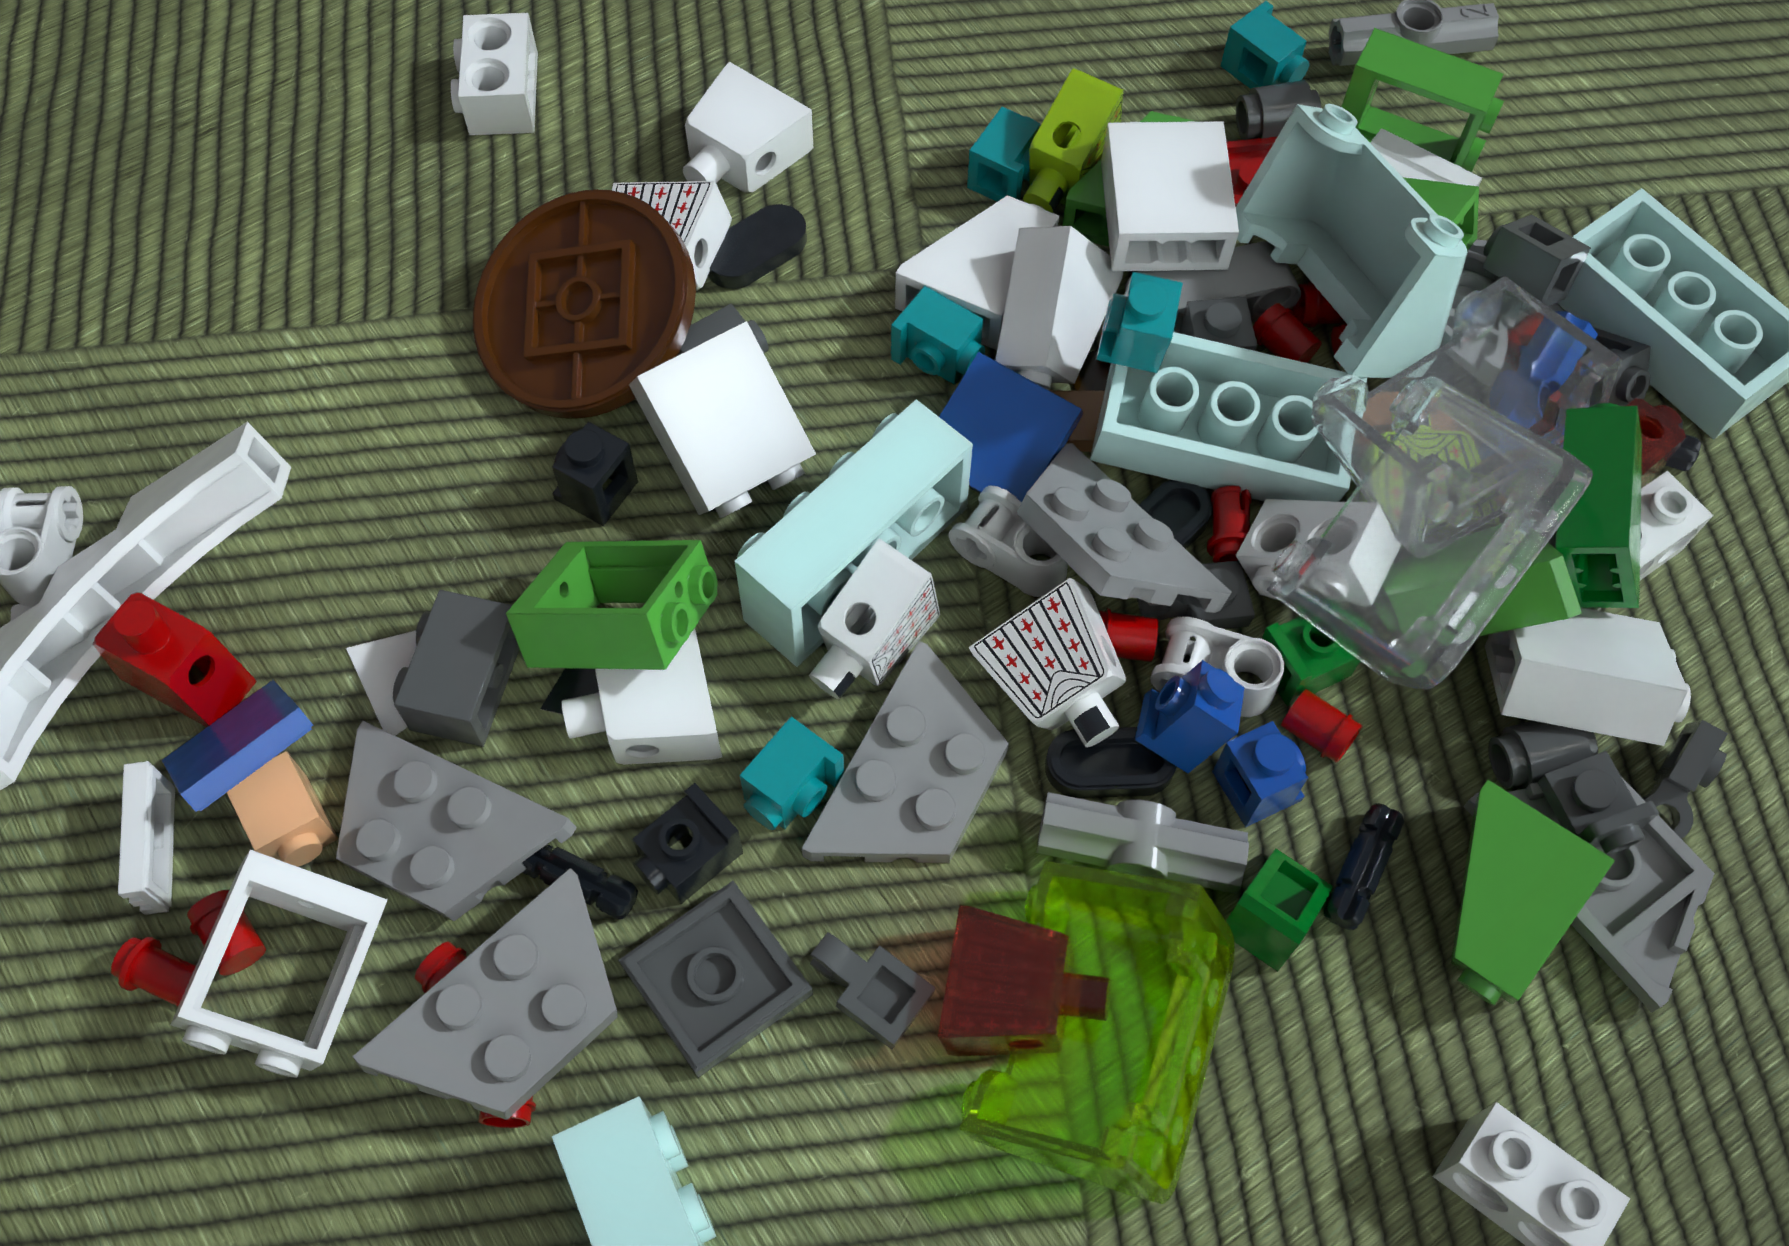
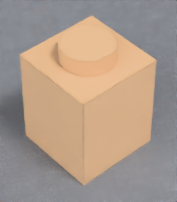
M287 751L272 758L227 792L254 851L299 867L314 860L320 855L323 847L338 840L308 777Z

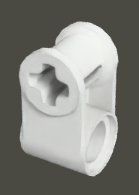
M990 485L985 487L978 497V507L965 523L955 524L949 532L948 536L951 544L962 557L974 565L993 572L1018 587L1023 593L1034 597H1042L1066 580L1068 564L1016 514L1022 502L1010 492L998 486ZM1044 554L1052 559L1037 561L1029 556Z
M72 486L56 487L52 493H24L20 488H3L0 491V584L16 602L23 606L33 607L40 603L57 567L73 556L76 539L82 530L83 507L77 491Z
M1176 617L1170 620L1165 631L1169 643L1162 664L1155 666L1150 677L1151 684L1158 691H1161L1174 676L1182 678L1199 662L1204 660L1214 668L1225 671L1234 681L1245 687L1241 717L1260 715L1270 707L1284 672L1282 655L1272 643L1264 639L1252 638L1218 628L1197 618ZM1194 637L1196 641L1190 640V638ZM1186 655L1191 656L1188 663L1183 662ZM1251 672L1257 675L1263 683H1247L1241 680L1236 673Z

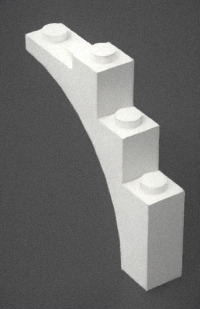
M248 421L131 496L116 530L58 566L40 603L0 628V790L15 782L34 744L60 705L88 669L101 656L93 646L95 636L125 600L135 592H140L154 600L207 552L246 522L282 499L291 466Z

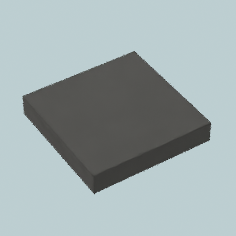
M734 881L721 888L618 960L625 973L698 1078L813 995L812 987Z

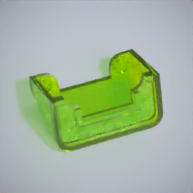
M1044 861L1038 883L1033 885L1028 892L1025 903V916L1027 922L1032 925L1036 938L1044 946L1042 953L1065 959L1070 964L1060 1043L1056 1047L1012 1049L1005 1073L988 1069L980 1075L977 1081H972L968 1085L962 1100L961 1114L963 1120L960 1130L973 1141L1129 1196L1165 1204L1175 1191L1229 986L1235 951L1233 933L1200 884ZM1041 955L1040 960L1068 966L1066 961ZM1039 963L1035 977L1053 980L1064 969L1048 965L1049 971H1052L1054 974H1048L1045 978L1046 974L1039 970H1041V967L1043 970H1047V965ZM1068 969L1035 997V1005L1058 1038L1060 1028L1047 1014L1045 998L1055 985L1067 978ZM1033 981L1031 988L1041 990L1048 983ZM1066 981L1051 991L1046 1003L1048 1012L1058 1025L1061 1024V1020H1059L1056 1013V1001L1060 990L1066 986ZM1083 985L1111 989L1108 1018L1079 1015ZM1065 988L1062 990L1058 1000V1014L1060 1018L1062 1016ZM1036 992L1029 993V1000L1026 1003L1027 1007H1034L1033 997ZM1024 1010L1022 1018L1043 1019L1038 1011ZM1021 1021L1019 1026L1024 1028V1030L1018 1031L1016 1036L1056 1038L1046 1023ZM1038 1024L1041 1025V1028L1046 1030L1044 1032H1040V1036H1038V1032L1031 1031V1029L1038 1028ZM1015 1040L1013 1047L1053 1046L1058 1041Z

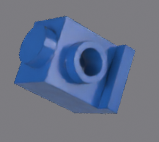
M1202 660L1182 678L1179 676L1171 678L1164 685L1160 693L1152 688L1144 695L1135 740L1186 773H1189L1238 734L1245 687L1234 681L1225 671L1214 668Z
M1273 721L1226 742L1212 771L1245 828L1301 802L1305 797L1301 791L1308 779L1305 773L1306 764L1298 746L1291 739L1282 735ZM1239 773H1240V775L1242 776V778H1243V780L1245 781V783H1246V785L1248 786V788L1250 789L1251 794H1250V792L1248 791L1247 787L1245 786L1244 782L1242 781L1241 777L1239 776Z

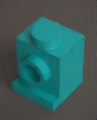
M1264 1L1230 26L1220 65L1250 89L1300 81L1308 71L1310 64L1307 59L1302 57L1307 41L1272 16L1274 6L1267 1Z
M1001 107L969 150L967 188L996 202L1007 195L1020 200L1022 181H1030L1029 149L1041 124L1030 117Z
M1132 272L1125 295L1113 293L1112 299L1109 300L1096 360L1158 373L1172 340L1183 283Z
M924 286L891 324V360L901 365L907 357L923 372L930 375H938L955 385L961 376L966 373L978 351L982 354L985 353V346L981 345L983 318Z
M791 716L739 775L744 800H746L743 804L744 808L757 822L767 829L775 830L779 825L785 830L798 814L805 818L814 811L827 791L826 781L836 788L844 774V756Z

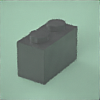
M439 589L431 611H425L418 622L416 629L417 647L409 667H403L399 671L393 687L394 706L410 731L484 747L520 649L506 616V612L512 605Z

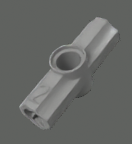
M1404 0L1398 5L1395 13L1332 19L1328 32V53L1333 66L1356 64L1374 28L1447 54L1493 50L1499 37V15L1494 3L1440 8L1432 0Z
M1048 792L1040 824L1036 853L1107 867V873L1112 877L1131 884L1153 886L1171 880L1237 894L1241 888L1247 865L1249 843L1248 832L1176 818V813L1171 808L1160 803L1147 800H1126L1114 806Z

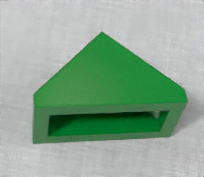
M1275 848L1219 932L1278 972L1306 936L1334 886Z

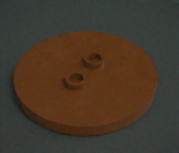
M599 189L583 190L560 196L539 206L522 218L503 237L491 254L479 280L473 307V331L477 351L483 366L504 392L529 409L543 415L565 419L587 418L611 412L636 399L629 384L637 376L675 358L687 337L696 298L695 274L689 252L677 231L657 210L648 203L626 193Z

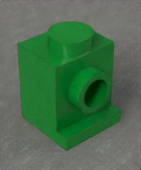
M1327 603L1282 625H1279L1277 622L1266 627L1261 638L1272 643L1280 651L1284 660V672L1277 691L1287 707L1294 704L1305 689L1315 694L1352 676L1364 656L1361 650L1364 646V636L1356 620L1348 614L1338 616L1332 606Z

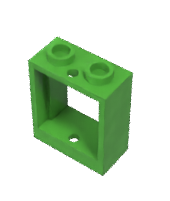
M1374 28L1355 65L1341 107L1357 119L1358 123L1355 128L1369 142L1372 141L1382 128L1472 172L1486 142L1485 139L1476 137L1478 130L1490 134L1504 103V100L1494 97L1504 74ZM1379 81L1470 113L1460 138L1370 106Z
M701 540L566 542L506 612V616L527 668L666 670L718 595L717 576L714 569L708 564ZM600 603H645L642 608H597Z

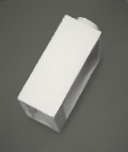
M250 850L237 871L170 1025L186 1030L182 1039L183 1042L205 1051L226 1054L229 1045H233L257 1053L255 1065L276 1074L298 1077L301 1068L309 1071L314 1070L324 1063L388 899ZM248 897L347 931L303 1042L201 1008Z

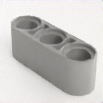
M1268 241L1235 247L1228 270L1138 271V273L1183 283L1173 331L1176 333L1180 331L1187 301L1246 297L1251 321L1256 322L1272 305L1280 303L1286 309H1291L1301 298V290L1289 264L1276 263L1272 259L1270 254L1275 247ZM1130 278L1128 279L1125 285V292L1129 284Z

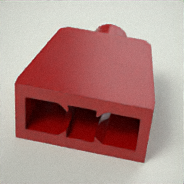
M140 592L131 594L95 636L93 646L119 679L205 727L210 726L239 705L257 682L210 631ZM193 663L205 676L203 680L196 684H190L188 677Z

